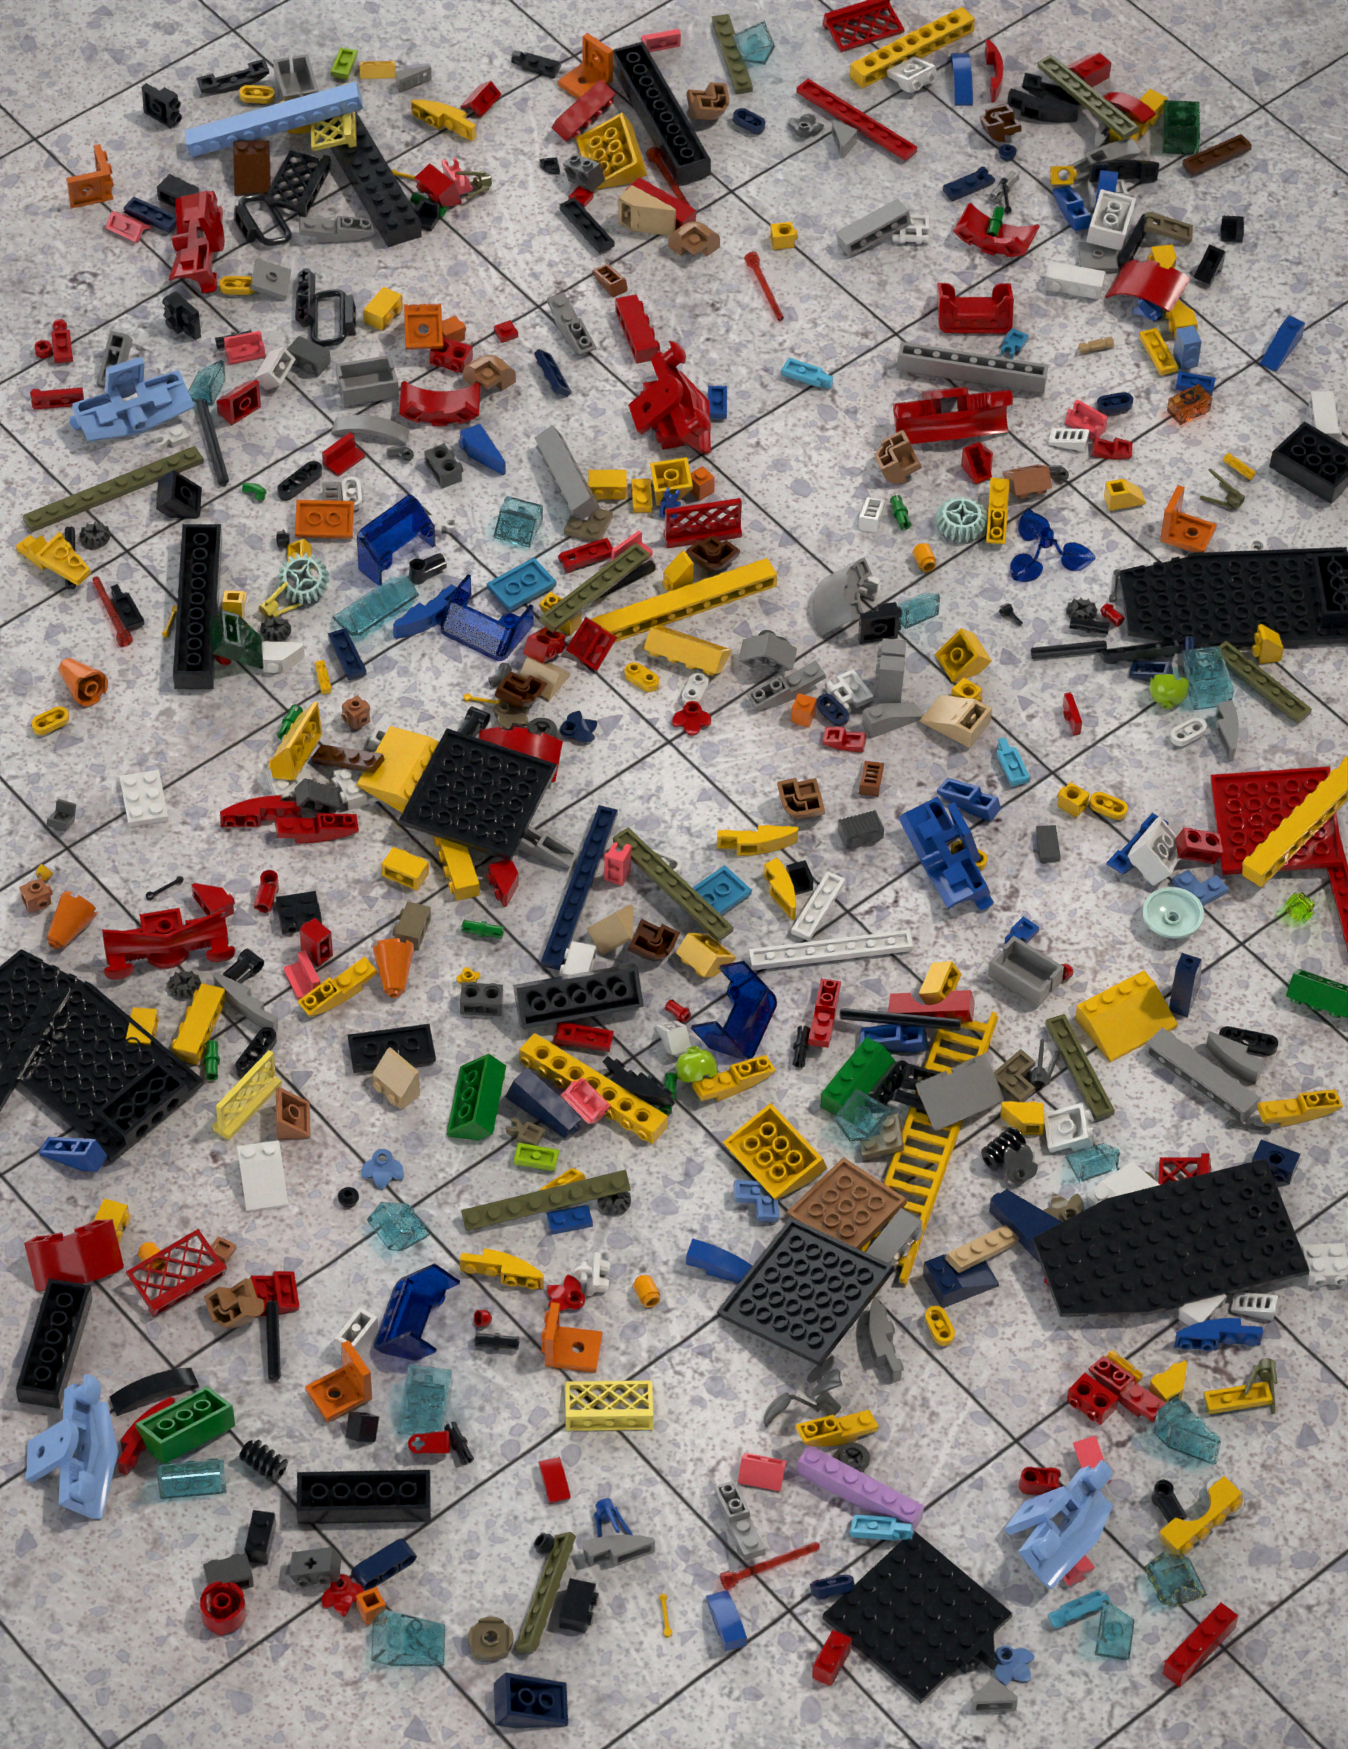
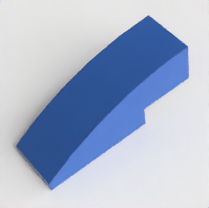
M1069 185L1052 189L1055 200L1072 229L1079 231L1089 228L1091 214L1084 207L1083 199Z
M946 778L937 789V793L950 803L955 802L958 808L990 822L1001 810L998 797L982 793L979 786Z
M887 1024L861 1028L860 1044L867 1036L883 1045L888 1052L927 1051V1032L924 1027H902V1025Z
M692 1238L686 1255V1265L706 1270V1275L740 1283L753 1266L731 1252Z
M728 1590L706 1595V1600L724 1650L728 1651L747 1646V1636L742 1621Z

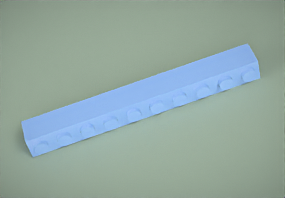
M355 81L185 130L186 146L191 156L195 157L231 147L234 141H252L364 109L362 93Z

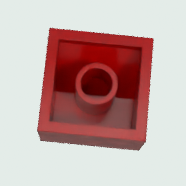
M1099 52L1086 55L1068 65L1067 68L1092 88L1110 78L1112 62Z
M429 163L414 177L417 183L416 188L422 194L426 193L432 202L438 203L442 207L460 205L462 203L455 183Z
M258 380L245 382L216 400L217 413L231 426L261 408Z

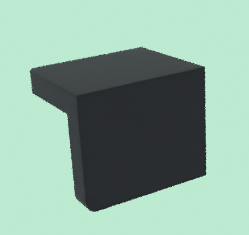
M422 199L415 212L421 220V228L432 231L440 220L439 204Z
M1222 216L1220 240L1223 242H1242L1244 216Z
M806 860L786 865V870L794 886L795 895L813 891L814 878Z
M349 1411L346 1438L357 1442H375L379 1416L368 1412Z

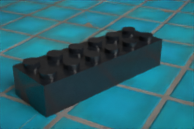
M634 963L513 985L519 1025L522 1029L644 1007L638 966Z
M48 1279L16 1386L18 1402L61 1409L64 1389L67 1388L93 1300L91 1285Z
M430 1470L297 1472V1523L431 1522Z

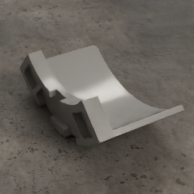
M865 557L825 577L817 586L813 600V613L820 636L848 622L858 620L860 613H863L858 588L862 586L867 577L872 575Z
M986 1053L955 1066L951 1069L952 1073L950 1074L944 1071L915 1084L934 1130H939L1004 1100Z

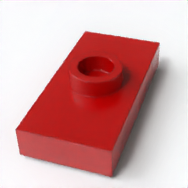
M1071 692L1064 693L1063 714L1065 721L1069 722L1073 736L1080 735L1082 720Z

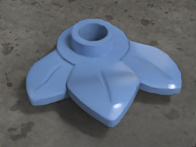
M378 1149L373 1153L372 1159L363 1165L362 1178L373 1177L375 1184L383 1190L389 1184L391 1177L403 1180L404 1170L402 1164L393 1159L389 1150ZM385 1156L386 1160L382 1162L378 1158Z
M1006 1645L999 1647L995 1651L996 1677L1004 1685H1008L1012 1678L1019 1682L1030 1681L1031 1672L1027 1664L1035 1656L1025 1648L1013 1649ZM1002 1656H1007V1657H1009V1659H1008V1660H1005V1659H1002L1001 1657H1002Z

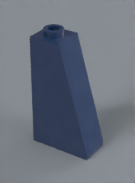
M1185 953L1181 954L1175 968L1169 1009L1172 1013L1185 1017L1189 1016L1201 985L1202 959Z
M526 1067L513 1080L505 1095V1098L563 1138H566L570 1133L574 1135L580 1129L581 1125L579 1123L582 1117L530 1069Z
M1008 1189L1001 1193H996L990 1200L989 1212L1003 1226L1007 1225L1020 1238L1019 1243L1039 1263L1040 1261L1032 1241L1033 1237L1060 1224L1062 1221Z

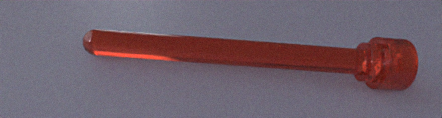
M658 147L649 148L646 151L648 160L656 164L676 197L683 203L691 206L662 162L661 152Z
M757 252L747 253L744 257L746 265L753 269L777 320L783 321L784 316L759 266L760 258Z
M98 576L93 577L92 581L117 631L116 640L120 647L129 646L133 642L131 633L123 628Z
M818 1542L810 1543L738 1572L725 1571L720 1573V1581L724 1589L729 1590L734 1588L739 1580L819 1550L820 1544Z

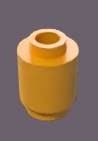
M927 543L917 544L912 554L918 567L923 572L932 571L936 567V558L930 545Z
M145 1242L139 1247L137 1256L143 1262L161 1250L154 1242ZM155 1260L152 1264V1269L163 1271L166 1261Z
M640 1275L635 1279L633 1288L641 1304L647 1308L657 1305L661 1300L660 1292L652 1276Z

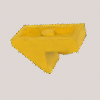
M29 535L16 545V550L42 570L47 568L35 561L34 557L47 544L42 535L37 539Z

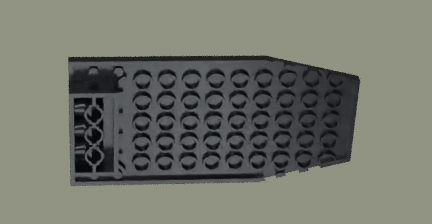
M1347 547L1198 552L1188 554V557L1184 558L1174 557L1171 558V561L1163 563L1161 561L1153 562V565L1146 567L1141 565L1120 570L1119 576L1128 636L1164 642L1176 640L1178 644H1183V638L1185 641V637L1192 636L1195 638L1196 647L1217 648L1225 641L1234 647H1252L1255 645L1254 634L1257 633L1258 625L1262 624L1279 634L1282 645L1348 643Z
M20 949L0 966V1065H3L50 985L52 984L69 991V999L19 1082L84 1139H95L107 1154L106 1158L113 1162L204 1085V1080L93 984L87 981L83 982L77 979V976L71 973L67 974L61 971L59 967L53 964L51 966L45 963L43 959ZM129 1022L151 1040L150 1045L140 1044V1041L135 1037L126 1039ZM134 1039L138 1044L128 1043L127 1041Z
M1266 1158L1107 1198L1033 1237L1032 1240L1060 1317L1108 1316L1109 1314H1121V1316H1130V1314H1140V1316L1151 1315L1183 1307L1185 1304L1223 1294L1229 1295L1307 1275L1310 1272Z

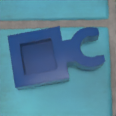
M670 487L666 488L660 504L659 517L665 518V509L681 507V502L676 501L680 495L678 489L672 495L669 492ZM679 514L670 515L673 519L679 516Z
M1023 916L1011 928L1010 934L1005 937L1004 944L1013 936L1027 944L1039 932V927Z

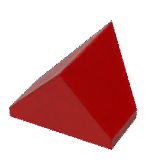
M981 442L963 448L961 467L974 484L992 478L993 452L981 444Z

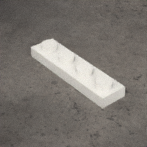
M827 871L792 927L791 934L807 941L811 940L845 885V878Z

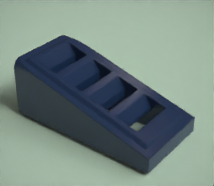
M1134 661L1129 678L1150 682V678L1154 679V675H1173L1171 662Z

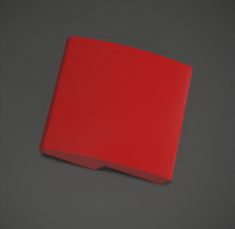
M585 617L566 651L598 671L618 637L590 618Z
M273 1271L272 1276H250L249 1279L252 1280L257 1298L263 1299L264 1310L260 1316H266V1304L270 1300L278 1302L279 1314L299 1310L300 1306L294 1271Z

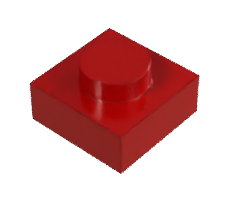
M578 186L570 194L569 199L575 197L585 208L594 198V193Z
M511 320L494 326V332L501 343L518 338V331Z

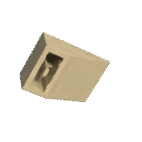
M631 185L619 197L618 223L634 232L669 236L675 231L676 209Z
M940 695L920 719V722L970 748L991 723L992 708L976 699Z

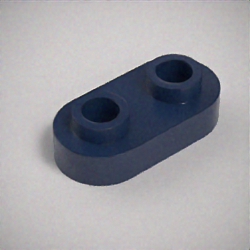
M739 108L733 112V122L736 125L755 134L762 133L765 130L766 122L763 117L745 108Z
M1127 392L1103 395L1097 399L1096 408L1102 414L1128 411L1132 408L1134 399Z
M826 693L817 698L816 706L819 712L833 725L841 727L848 723L850 719L849 712L835 697Z
M846 1574L815 1580L810 1584L811 1595L817 1599H826L836 1594L844 1595L855 1587L853 1576Z

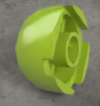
M1172 674L1154 675V679L1150 678L1152 699L1161 704L1163 708L1171 709L1173 706L1181 704L1188 695L1189 680L1184 677L1178 680Z
M699 1046L688 1047L687 1052L681 1054L677 1060V1079H681V1082H695L703 1080V1076L708 1074L709 1078L717 1075L718 1066L715 1057L709 1051L699 1049Z

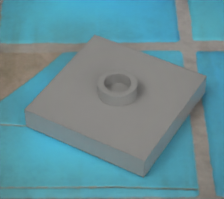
M1078 242L1080 267L1106 271L1105 273H1118L1116 249L1088 242Z
M256 258L250 289L285 300L288 293L291 269Z

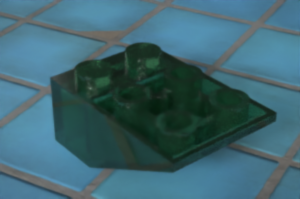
M1164 100L1162 153L1197 154L1200 145V102Z
M221 610L210 621L212 654L263 669L261 635L238 614Z

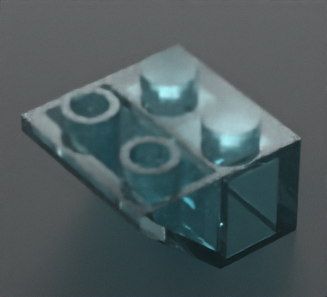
M506 496L500 508L494 538L530 548L543 521V505Z
M381 1202L367 1218L368 1223L388 1250L403 1251L430 1235L425 1228L424 1222L418 1219L414 1209L406 1203Z

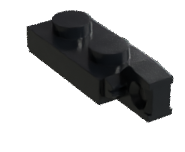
M514 50L511 55V62L521 66L522 70L550 78H555L561 68V62L535 54Z
M118 584L110 586L113 596L110 598L111 604L125 630L129 631L143 626L144 619L129 592L122 593Z

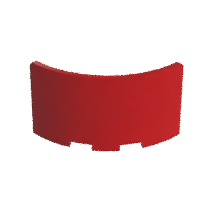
M969 203L953 232L971 246L973 244L981 248V252L994 256L997 253L1004 254L1006 257H1016L1026 254L1040 226L1038 224L1013 226L1003 223L999 229L998 237H993L986 234L989 228L988 222L990 217L979 211L972 203Z
M1132 260L1123 265L1105 297L1109 298L1114 295L1135 296L1170 312L1191 278L1172 267L1169 269L1161 267L1159 262L1147 260L1143 263L1138 260Z
M403 381L401 382L399 415L419 424L421 421L432 423V426H447V423L455 422L459 424L466 423L479 416L481 384L477 382L469 387L453 391H432Z
M494 727L480 731L479 739L557 764V770L551 783L556 781L563 741L542 732L541 735L529 733V729L513 727V730H502L501 727Z
M113 1219L95 1220L75 1228L73 1234L63 1236V1232L41 1235L24 1243L35 1289L38 1292L45 1291L48 1279L84 1284L106 1277L124 1267Z

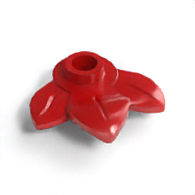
M689 701L684 705L683 710L674 714L672 725L673 727L684 726L685 732L688 735L694 736L700 732L702 725L710 726L712 719L709 713L702 710L698 702Z
M566 1275L563 1285H547L548 1296L552 1299L548 1303V1307L551 1306V1302L560 1303V1311L566 1309L578 1310L584 1306L585 1295L581 1292V1283L575 1277Z
M340 1574L339 1581L330 1582V1587L323 1593L322 1606L324 1609L333 1606L338 1614L345 1617L351 1608L352 1602L357 1603L356 1595L364 1592L361 1585L353 1583L348 1575ZM339 1582H344L342 1587H337Z

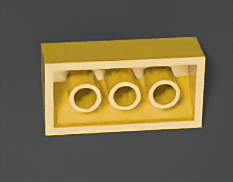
M662 625L650 627L644 650L649 651L648 654L651 656L660 657L661 655L667 657L666 660L678 664L679 661L685 663L686 668L696 670V667L703 670L702 673L710 676L721 673L732 652L730 648Z
M313 702L298 715L295 722L291 724L287 735L284 736L282 743L277 747L274 756L270 758L269 769L271 770L272 778L295 781L319 742L323 732L318 702Z

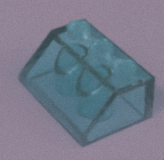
M213 1458L197 1462L191 1460L175 1464L168 1462L164 1465H157L160 1499L227 1493L224 1459Z

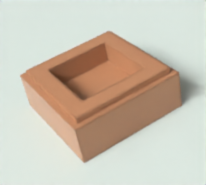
M219 1236L211 1245L219 1260L223 1261L224 1264L228 1262L237 1249L236 1244Z

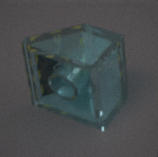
M1162 1552L1144 1566L1148 1574L1147 1578L1157 1592L1158 1600L1164 1605L1176 1607L1207 1595L1189 1557Z

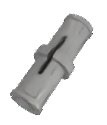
M1011 171L1006 177L1008 180L1006 183L1007 193L1011 191V187L1019 180V175L1014 178L1017 174L1014 171ZM1001 182L998 183V187L990 194L991 199L996 196L992 200L996 203L1004 196L1003 184Z

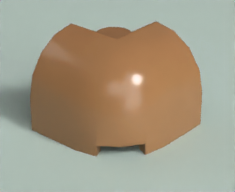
M710 82L705 91L688 89L686 93L689 106L686 113L693 120H716L723 115L730 103L727 84Z
M693 221L685 223L669 235L668 247L680 256L688 251L693 255L702 252L704 255L709 256L720 248V236L705 224Z
M490 354L481 356L466 365L463 369V379L470 385L479 382L486 390L495 385L503 391L516 383V373L501 358Z
M904 430L881 441V446L874 453L884 477L893 484L907 482L905 476L922 468Z
M791 778L777 782L782 806L790 816L796 819H808L825 815V808L816 778L797 782V778Z
M247 1278L231 1288L217 1287L204 1296L212 1321L225 1328L245 1326L260 1316L264 1310L263 1299L257 1298L252 1280Z

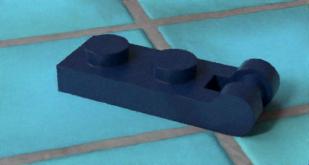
M983 166L974 173L943 185V192L953 202L994 184L995 178L988 174V170Z

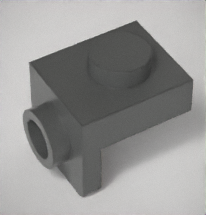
M58 799L55 811L47 818L46 826L52 827L57 831H66L75 821L76 804Z

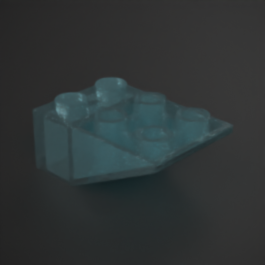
M1220 646L1181 651L1185 677L1189 680L1188 693L1193 710L1215 708L1217 703L1233 701L1234 688Z
M409 1364L398 1434L413 1436L414 1434L443 1431L453 1384L452 1370Z
M1176 1396L1157 1410L1153 1433L1168 1448L1212 1465L1217 1464L1221 1445L1220 1438L1205 1425L1201 1417L1196 1416L1191 1411L1186 1402H1182Z
M385 1609L373 1620L371 1661L389 1666L444 1665L445 1624Z

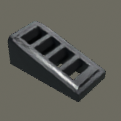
M907 1063L902 1073L900 1087L917 1090L915 1084L920 1082L918 1077H921L922 1081L940 1072Z

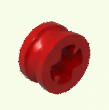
M40 340L35 343L34 349L38 358H48L52 354L49 341Z

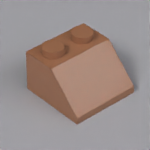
M1036 464L1002 471L1004 479H1010L1009 491L1011 495H1015L1018 498L1028 497L1029 493L1035 492L1036 495L1047 493V489H1052L1049 466Z

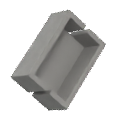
M308 54L292 57L293 72L291 73L289 57L273 60L274 77L281 101H288L319 92Z
M391 355L335 364L336 380L343 406L399 397L398 379Z
M883 639L882 646H878L877 658L881 659H877L874 688V698H877V704L901 703L906 652L905 640Z
M1013 936L1005 944L1003 950H1000L990 961L988 976L1039 1007L1049 996V992L1052 993L1062 981L1064 966Z

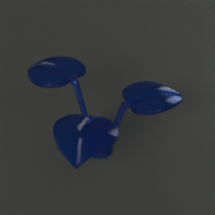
M1027 508L1020 518L1018 532L1026 541L1037 539L1038 548L1034 558L1029 554L1022 553L1012 559L1010 565L1011 578L1019 582H1030L1037 579L1043 571V565L1036 561L1042 548H1050L1053 544L1058 553L1063 555L1061 557L1062 565L1071 571L1084 569L1095 560L1096 556L1087 547L1075 542L1066 543L1063 551H1061L1057 539H1054V531L1050 528L1048 520Z

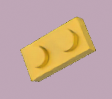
M631 479L633 513L652 512L651 479Z

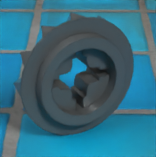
M94 521L91 525L87 523L86 527H81V533H79L81 542L88 547H101L111 537L109 527L104 526L103 522L97 524ZM94 531L97 532L96 538L93 536Z
M1081 597L1079 600L1073 598L1072 602L1067 605L1066 613L1070 619L1073 616L1082 619L1093 618L1094 620L1097 616V608L1095 603H1091L1089 599L1083 600Z
M272 616L271 619L266 618L265 622L261 623L260 633L267 641L280 642L290 636L291 625L288 619L284 620L282 616L279 618ZM274 625L278 627L277 632L273 628Z
M535 718L526 726V729H529V733L541 735V733H538L539 729L545 731V734L556 738L557 726L548 718Z
M183 969L182 972H175L174 976L170 977L168 988L175 997L187 999L193 997L195 990H199L201 980L199 975L194 974L192 970L186 972ZM181 980L184 982H188V986L184 984L181 985Z
M628 1192L616 1194L617 1199L614 1205H612L611 1199L614 1195L597 1199L599 1208L610 1215L622 1214L631 1205V1195Z
M859 1443L843 1444L835 1454L837 1460L860 1472H864L870 1463L868 1450ZM848 1456H850L851 1458L857 1457L856 1463H854L853 1461L849 1463Z

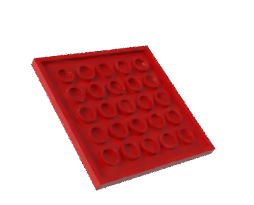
M1330 766L1211 775L1217 833L1220 834L1223 854L1220 856L1222 875L1242 874L1243 860L1247 856H1251L1260 843L1263 844L1267 840L1268 835L1280 826L1282 820L1288 818L1294 808L1300 806L1309 793L1312 794L1318 784L1329 777L1331 772ZM1337 812L1279 871L1343 867L1344 861Z

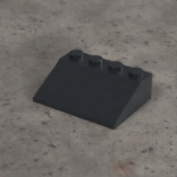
M1304 421L1272 451L1269 467L1332 504L1348 486V447Z

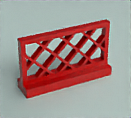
M865 0L824 13L822 23L823 27L830 32L840 52L904 33L905 30L892 8L890 0ZM886 10L890 13L889 17L880 15V12ZM867 16L875 17L873 22L865 20L864 18ZM877 19L886 21L885 27L876 24ZM851 21L859 22L858 27L849 25L848 23ZM891 23L896 25L897 29L893 30L887 28L888 24ZM861 24L870 26V30L860 29ZM840 26L843 27V30L839 32L834 30L833 27ZM873 28L881 30L882 34L877 35L871 32ZM846 29H849L855 33L853 36L844 34ZM857 33L867 36L866 39L863 40L855 37ZM841 38L850 40V44L843 46Z
M741 498L665 509V529H663V535L667 548L693 545L698 540L703 542L710 535L719 541L741 538ZM730 506H736L733 510H728ZM711 509H717L714 513L708 512ZM692 512H698L695 516L689 515ZM721 513L726 514L723 518L718 517ZM679 514L675 519L670 517V515ZM703 515L707 516L704 521L699 520ZM684 518L688 519L685 524L681 523Z
M1201 1153V1157H1160L1158 1184H1165L1169 1180L1172 1182L1177 1181L1174 1176L1180 1171L1187 1176L1184 1179L1211 1172L1210 1153ZM1164 1164H1173L1177 1168L1168 1173L1164 1169ZM1189 1164H1197V1169L1192 1173L1185 1169Z
M196 1229L127 1270L126 1275L148 1306V1311L152 1317H155L225 1275L227 1267L223 1261L219 1260L200 1230ZM197 1236L201 1242L200 1250L188 1247L189 1240ZM174 1249L184 1250L182 1260L170 1258L171 1251ZM187 1251L199 1254L197 1264L185 1261ZM201 1255L210 1256L214 1263L210 1266L200 1265ZM157 1259L166 1261L164 1271L152 1269L153 1262ZM168 1262L181 1265L179 1274L166 1272ZM183 1265L196 1268L195 1275L191 1277L181 1275ZM138 1270L148 1272L146 1282L137 1280L133 1273ZM150 1273L163 1275L161 1285L148 1283ZM165 1276L177 1278V1285L173 1288L163 1286ZM147 1287L160 1289L159 1296L150 1300L146 1294Z

